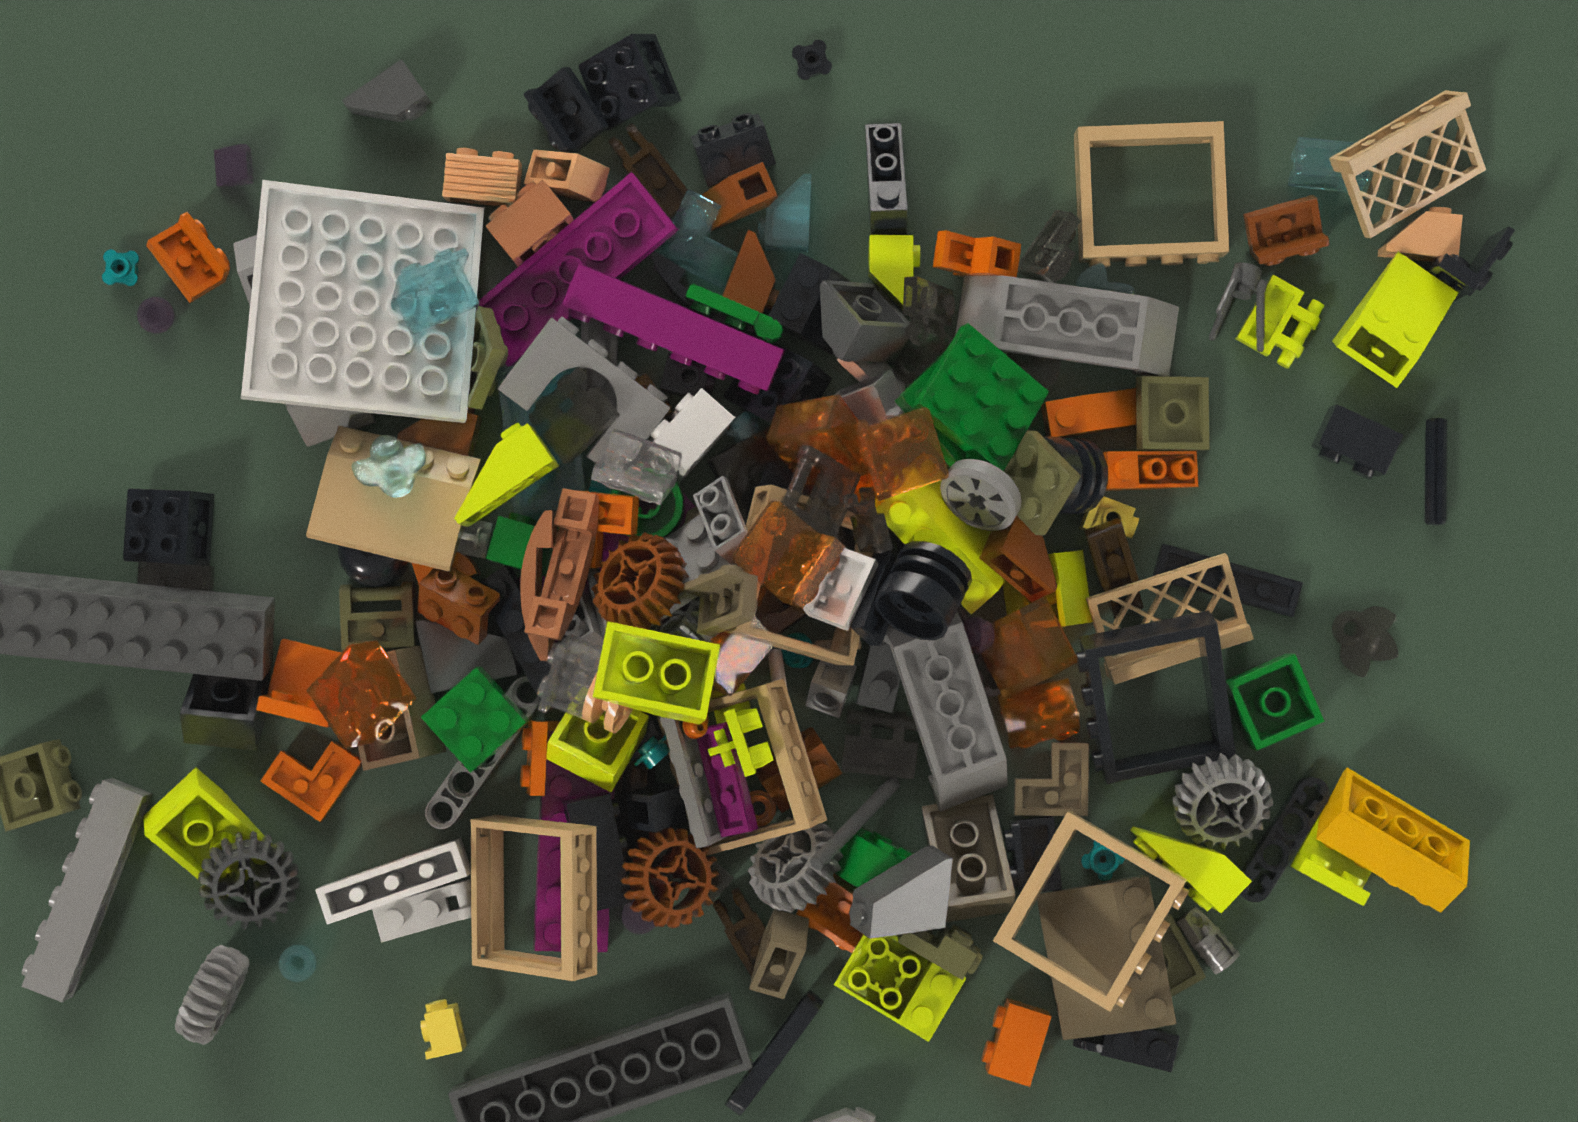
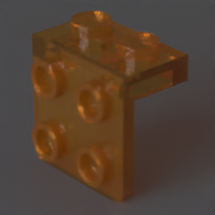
M772 500L766 505L734 551L732 561L737 566L742 567L744 572L758 576V583L782 602L803 609L806 604L816 597L819 591L818 586L827 573L834 570L838 565L840 554L846 546L835 537L817 533L781 502Z

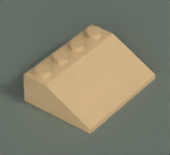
M338 426L327 454L306 536L307 538L450 572L465 530V526L458 525L454 518L481 472V459Z

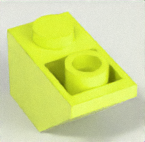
M870 235L868 241V277L903 312H912L913 303H920V281H913V267H920V245H913V235Z

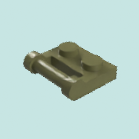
M413 581L402 582L401 586L353 588L352 584L340 585L341 650L416 646L415 585ZM402 601V611L353 613L354 602Z

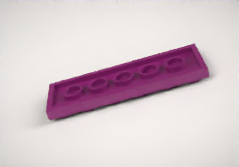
M632 172L476 302V311L478 306L493 309L497 324L501 328L504 345L508 349L505 364L509 368L513 369L551 317L557 322L561 316L568 321L574 318L568 315L570 308L563 306L562 303L578 264L586 265L620 280L679 230Z
M548 730V732H547V745H548V740L550 739V737H551V735L553 734L554 731ZM546 759L545 796H540L539 820L567 823L562 801L603 791L609 793L611 799H614L615 787L612 792H609ZM538 835L534 951L561 952L560 837ZM609 908L597 911V952L608 951Z

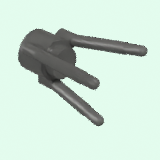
M1235 263L1229 283L1216 309L1217 317L1209 334L1211 341L1216 339L1234 297L1249 300L1253 294H1256L1257 351L1263 352L1265 338V291L1268 282L1261 280L1262 270L1259 267L1249 263Z

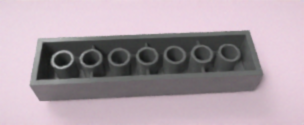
M0 570V654L263 681L273 666L274 597Z
M729 991L455 1085L448 1093L457 1122H597L753 1068V1059Z

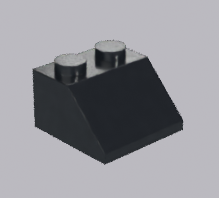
M800 253L769 317L780 322L784 332L833 355V349L824 340L822 335L820 284L823 280L852 281L834 269Z
M270 670L263 681L193 674L180 711L183 742L186 744L256 751L265 725L266 712L258 711L256 707L259 696L267 695Z

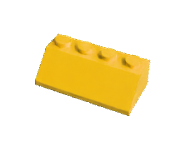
M1348 767L1343 771L1319 816L1316 839L1321 841L1327 848L1336 850L1353 860L1359 867L1368 869L1383 878L1389 885L1398 887L1415 897L1421 904L1428 905L1441 913L1467 887L1470 840Z

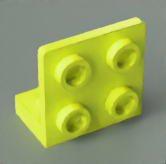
M1318 816L1290 867L1364 906L1371 893L1364 890L1363 887L1372 872L1359 867L1353 860L1336 850L1327 848L1321 841L1316 839L1319 823Z

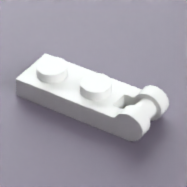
M467 879L417 893L372 909L381 943L471 918V880ZM456 895L459 908L450 910L447 897Z

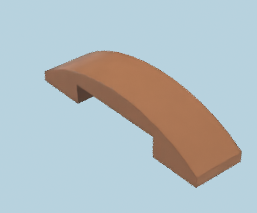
M562 489L553 522L555 526L559 527L541 597H533L524 630L525 633L561 640L567 631L580 602L593 557L599 513V496L597 494Z
M545 510L537 521L528 541L523 559L520 594L525 627L533 597H541L543 548H554L558 533V527L553 524L556 511ZM528 634L540 661L553 660L555 639Z

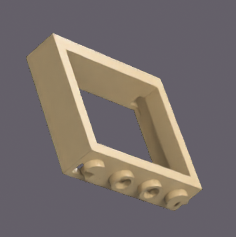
M1224 121L1085 126L1076 129L1074 133L1079 263L1089 262V267L1106 268L1111 266L1110 262L1125 261L1126 267H1139L1147 265V260H1161V265L1183 264V259L1197 258L1198 264H1207L1208 262H1219V257H1224L1229 253ZM1210 143L1215 241L1094 246L1090 148Z
M774 485L755 487L746 523L749 536L739 566L743 568V572L758 576L756 599H758L780 507L858 531L854 552L872 558L873 552L876 550L877 543L884 539L887 525L881 520ZM752 621L723 631L834 665L853 666L857 649L861 650L860 636L851 626L848 631L839 627L835 628L831 649L751 626Z
M784 678L710 700L708 713L757 698L794 818L758 827L757 830L728 836L710 845L705 856L809 829L827 821ZM658 716L657 719L662 732L660 736L662 738L665 735V730L661 725L660 716ZM666 739L664 742L669 747L668 741ZM670 759L671 772L676 778L677 784L679 785L674 764Z
M1068 811L993 941L1111 1012L1115 1004L1121 1008L1123 1007L1133 990L1132 987L1127 985L1134 972L1141 975L1152 956L1146 953L1152 940L1154 939L1160 943L1171 923L1166 921L1165 918L1170 909L1173 907L1179 910L1189 893V890L1184 888L1187 879L1075 813ZM1077 830L1170 885L1108 994H1105L1014 939Z
M501 815L470 819L472 965L568 981H576L597 975L596 826ZM504 831L560 837L561 958L505 950Z

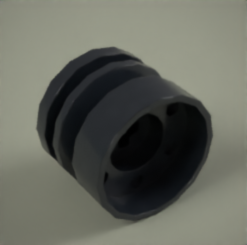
M1043 436L1081 475L1058 514H1084L1094 509L1104 497L1108 484V466L1103 452L1095 443L1085 438Z
M912 541L905 544L890 570L891 574L887 576L875 598L876 610L883 620L907 636L920 640H937L944 637L957 612V607L961 604L972 583L971 571L963 560L946 548L926 541Z

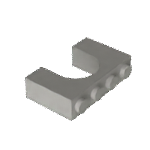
M561 316L558 322L551 317L497 389L528 411L549 382L560 372L569 368L585 367L600 373L613 389L616 402L615 413L606 430L586 456L617 479L669 411L670 407L664 403L668 397L651 384L645 389L634 381L638 374L623 362H620L617 367L605 358L609 352L591 339L586 344L575 336L579 329Z

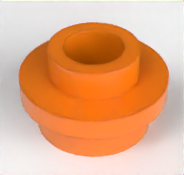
M754 790L749 792L752 804L760 801L765 805V811L762 814H755L758 827L767 825L775 816V802L765 791Z

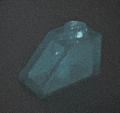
M803 174L767 207L766 219L759 218L758 240L765 241V250L808 252L811 174Z

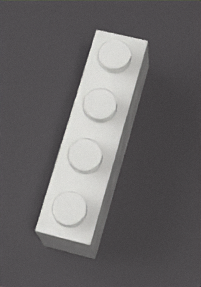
M458 838L325 884L315 889L328 925L466 877L471 874V865L462 839Z

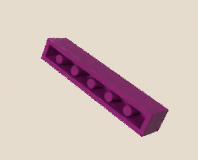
M578 264L562 303L563 306L570 308L568 315L586 323H589L591 317L604 322L602 329L623 338L625 332L638 337L636 344L657 352L658 347L661 346L672 351L671 359L688 366L691 365L693 360L706 365L705 373L724 380L726 375L740 380L738 387L757 395L760 389L765 391L770 389L785 353L783 348L583 264Z

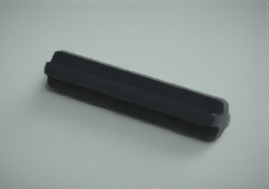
M1430 418L1426 420L1425 523L1428 525H1443L1447 521V420L1444 418Z

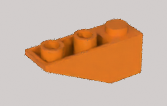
M1197 451L1103 452L1108 466L1106 491L1199 487Z

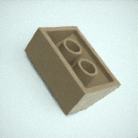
M421 645L392 650L340 664L363 771L446 752L445 744L421 718L423 714L436 704L434 694L430 691Z

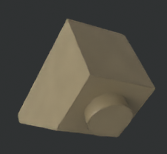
M777 909L773 910L762 936L749 990L781 999L785 998L806 952L809 918L778 911Z

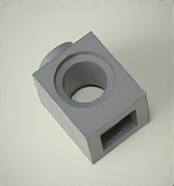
M820 660L810 684L805 706L840 718L851 692L857 666L834 665Z

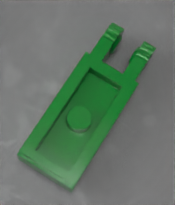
M690 284L685 297L687 302L692 303L690 306L691 310L710 317L712 312L725 317L724 324L744 332L745 327H749L754 330L757 338L771 344L776 343V341L782 338V325L777 320H773L772 317L698 285Z

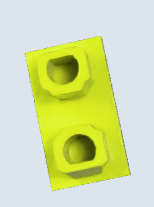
M735 708L726 711L724 714L733 741L728 742L724 728L714 731L718 746L707 749L709 756L720 753L724 767L735 764L731 749L736 748L745 777L756 774V769L774 760L768 741L748 747L744 736L746 732L763 727L758 710L753 708L737 712Z

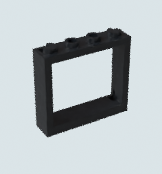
M1210 611L1079 637L1081 651L1076 652V662L1079 672H1085L1086 684L1081 685V694L1084 705L1090 706L1092 716L1086 718V725L1090 739H1095L1097 750L1091 751V755L1094 761L1095 772H1102L1107 784L1189 768L1193 766V763L1203 765L1205 764L1206 756L1214 762L1218 760L1220 753L1225 755L1227 759L1236 754L1218 624ZM1198 638L1212 740L1114 760L1098 658Z

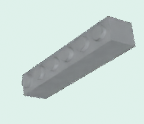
M114 778L102 780L101 784L97 783L89 798V804H92V808L88 818L84 817L81 820L75 837L79 841L75 851H71L64 861L62 872L66 874L62 884L55 887L49 899L48 905L52 909L48 920H43L36 932L35 940L39 942L34 955L30 954L23 965L21 974L25 975L21 987L60 1002L73 997L153 793Z

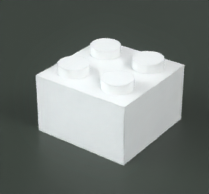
M702 388L695 396L687 393L670 416L672 421L669 423L664 419L651 433V438L646 443L650 448L645 458L655 467L669 474L678 485L720 440L735 418Z

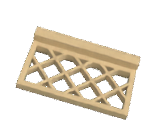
M1445 90L1329 158L1333 170L1342 174L1364 237L1371 239L1486 170L1465 110L1471 106L1466 92ZM1455 118L1459 128L1455 140L1452 141L1444 138L1443 135L1448 122ZM1423 136L1432 138L1425 158L1414 154L1417 143ZM1441 142L1452 146L1445 166L1434 162ZM1463 150L1468 153L1472 166L1459 172L1454 170L1460 151ZM1397 153L1403 156L1397 174L1393 175L1385 172L1389 157ZM1412 159L1423 163L1417 183L1405 179ZM1432 167L1443 171L1439 185L1434 189L1425 187ZM1366 170L1374 173L1367 193L1360 191L1355 176ZM1383 176L1394 180L1388 200L1376 197ZM1403 184L1414 188L1411 200L1405 206L1396 204ZM1373 202L1384 204L1385 208L1381 220L1372 224L1369 214Z
M1226 553L1086 598L1096 633L1105 632L1103 625L1109 627V631L1120 629L1119 625L1128 609L1144 616L1141 624L1149 623L1151 620L1154 622L1160 621L1161 619L1153 615L1163 597L1179 605L1173 618L1182 616L1185 609L1193 613L1202 612L1188 605L1199 586L1214 594L1205 611L1212 613L1220 597L1232 603L1234 617L1222 621L1214 618L1218 624L1221 650L1254 639L1250 625L1247 624ZM1221 565L1224 577L1217 590L1201 582L1207 569ZM1198 572L1195 578L1188 576L1190 574ZM1181 577L1192 582L1182 601L1166 593L1171 582ZM1162 584L1160 590L1157 589V588H1155V587H1153V586ZM1226 586L1228 589L1229 596L1223 594ZM1144 589L1157 594L1148 612L1131 604L1137 592ZM1128 595L1125 601L1119 598ZM1113 600L1122 605L1113 624L1100 617L1098 604ZM1198 638L1114 656L1104 657V666L1107 676L1114 684H1118L1201 657Z

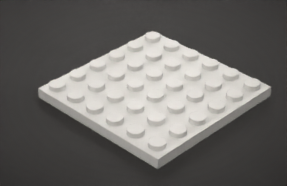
M262 180L241 399L465 423L468 411L467 403L470 386L484 208Z

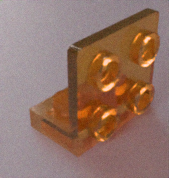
M922 407L871 425L865 419L850 423L871 493L878 501L948 478L949 473L930 410L927 407Z

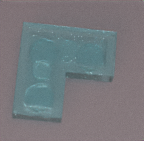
M689 189L685 193L673 220V223L679 230L663 243L659 254L685 270L723 288L739 253L708 238L721 205Z

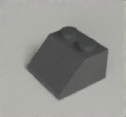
M823 280L821 282L822 335L824 340L833 349V354L845 362H895L913 332L914 326L878 285Z

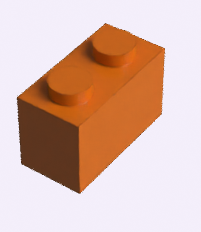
M1006 998L1004 1007L998 1005L992 1026L997 1028L993 1042L987 1040L981 1059L982 1062L986 1063L985 1069L987 1073L1030 1087L1052 1018L1051 1014L1047 1010Z

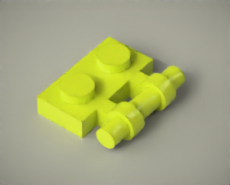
M1272 275L1268 280L1265 291L1264 350L1259 353L1267 357L1276 345L1282 350L1277 363L1289 369L1294 359L1300 358L1305 348L1302 345L1310 331L1316 330L1320 323L1319 315L1325 305L1312 299L1307 309L1302 308L1298 303L1305 292ZM1256 303L1235 338L1257 351ZM1292 317L1299 323L1289 338L1282 334Z

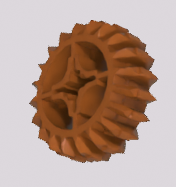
M644 532L641 536L631 535L628 542L619 540L618 549L615 551L608 549L610 555L606 561H599L602 569L593 575L598 583L591 588L595 595L592 602L599 609L598 612L601 614V617L606 621L647 630L650 629L651 623L660 626L661 617L664 615L672 616L670 611L674 604H681L678 595L684 592V584L682 582L689 577L684 569L687 563L684 561L678 548L661 536H653Z
M672 827L663 829L661 833L659 831L648 832L649 839L639 838L637 840L640 850L630 849L627 851L633 862L622 865L630 873L629 877H624L620 881L622 884L630 885L631 889L626 891L623 896L626 899H635L630 909L634 912L642 911L641 919L643 921L650 922L653 920V924L657 927H664L667 924L669 928H677L680 922L683 925H689L692 923V915L694 917L704 915L701 905L710 906L713 904L708 893L719 890L717 886L711 884L712 878L720 875L718 871H713L710 868L717 859L714 856H705L710 846L696 848L693 835H688L686 829L678 828L674 831ZM668 848L667 855H663L660 864L652 867V862L656 856ZM687 861L691 868V874L688 872L687 869ZM660 873L673 874V878L679 879L681 882L668 881V877L662 876ZM649 880L653 883L654 895L650 890ZM685 888H689L684 899L673 906L674 900H678L680 892Z

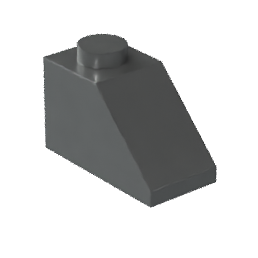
M402 59L342 100L352 114L400 123L407 119L409 121L416 120L427 111L426 106L431 103Z

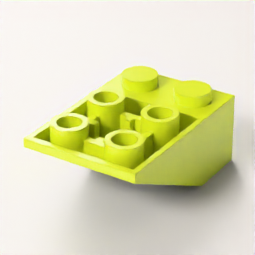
M1398 251L1332 342L1347 355L1398 388L1422 355L1458 292Z
M1134 826L1130 829L1137 837L1133 843L1146 856L1153 860L1158 857L1163 861L1161 865L1187 879L1186 884L1190 887L1188 889V896L1207 912L1213 908L1222 913L1252 882L1225 855L1213 849Z
M863 934L834 985L929 1042L965 982L966 976L961 980L900 944L897 935L869 939Z

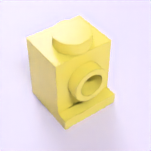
M1103 497L1094 509L1084 513L1079 529L1086 530L1107 522L1106 517L1108 513L1114 512L1122 522L1126 537L1132 538L1139 518L1133 516L1136 508Z
M443 999L425 1004V1020H421V1031L424 1041H430L431 1044L425 1052L426 1060L462 1052L467 1046L458 1003L448 1005L447 1000Z

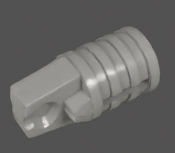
M1196 906L1184 913L1178 920L1177 924L1191 943L1193 949L1205 960V963L1210 966L1215 975L1229 967L1240 956L1239 951L1227 940V937L1220 931L1219 927Z

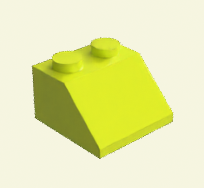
M1083 550L1048 554L1057 588L1055 592L1033 602L1029 601L1006 580L1004 581L1003 590L1009 633L1093 622L1086 600L1089 597Z

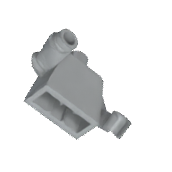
M892 370L840 389L820 409L816 400H808L805 402L804 408H797L795 419L796 423L802 427H813L818 424L833 429L847 439L855 450L860 452L878 446L886 462L898 458L905 452L900 441L904 439L910 425L913 424L894 401L901 394Z

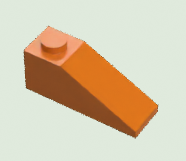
M1136 388L1044 402L1041 405L1046 436L1066 438L1136 426Z

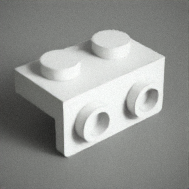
M830 538L827 546L822 547L818 552L815 561L816 570L811 580H807L801 589L800 605L808 616L848 631L878 567L876 559L843 548L838 540Z

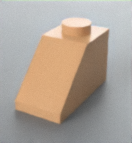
M533 150L524 184L527 185L533 181L538 184L541 180H544L554 194L580 201L596 202L602 197L606 189L610 168L576 153Z
M1430 207L1429 211L1418 216L1379 248L1378 257L1393 258L1398 251L1410 260L1433 262L1446 253L1450 256L1451 254L1459 256L1463 215L1451 214L1452 209L1447 207Z

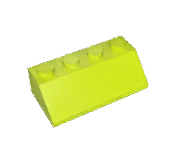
M923 451L870 498L869 502L873 511L904 544L912 541H926L937 544L953 552L965 562L971 571L972 583L961 604L972 615L999 591L1005 581L979 558L991 531L970 526L953 514L941 495L940 485L945 474Z

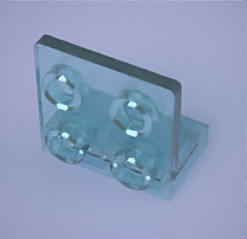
M454 248L446 249L435 255V261L422 266L420 262H417L400 271L401 276L397 278L392 297L411 335L478 307L479 301L464 272L469 256L466 248L455 251Z

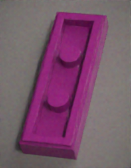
M727 722L709 725L707 733L697 738V743L720 836L726 837L757 830L758 825L746 777L736 748L731 749L735 764L724 767L720 753L709 756L707 749L718 746L714 731L724 728L728 742L733 741Z

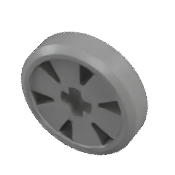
M977 459L957 461L949 468L941 481V495L948 508L960 520L975 528L986 531L1005 529L1011 525L1021 509L1022 500L1016 484L1005 472L988 462Z

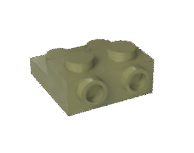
M60 739L40 743L0 757V815L5 832L81 809L79 801L82 797V790L80 785L72 780L68 767L71 764V753L67 747L61 744Z
M953 924L951 928L945 926V928L939 929L936 936L932 933L933 930L897 935L900 944L963 980L967 972L973 974L983 958V955L980 954L981 949L975 946L974 941L971 939L972 934L956 924Z

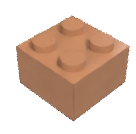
M541 180L538 184L534 181L527 184L518 192L517 196L519 199L509 207L506 205L500 206L488 218L490 222L486 225V228L517 267L574 221L571 213L544 180Z

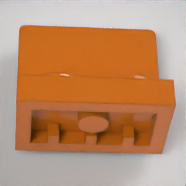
M282 639L267 695L259 696L256 710L327 728L336 726L345 690L340 664L352 661V656L289 639Z

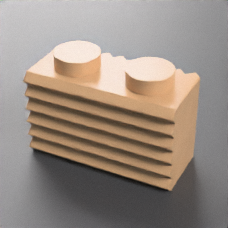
M457 148L456 154L446 153L442 196L446 201L499 207L506 205L509 207L519 199L517 194L520 191L522 164L520 160L514 159L513 153L494 151L492 152V157L478 156V151L470 148Z

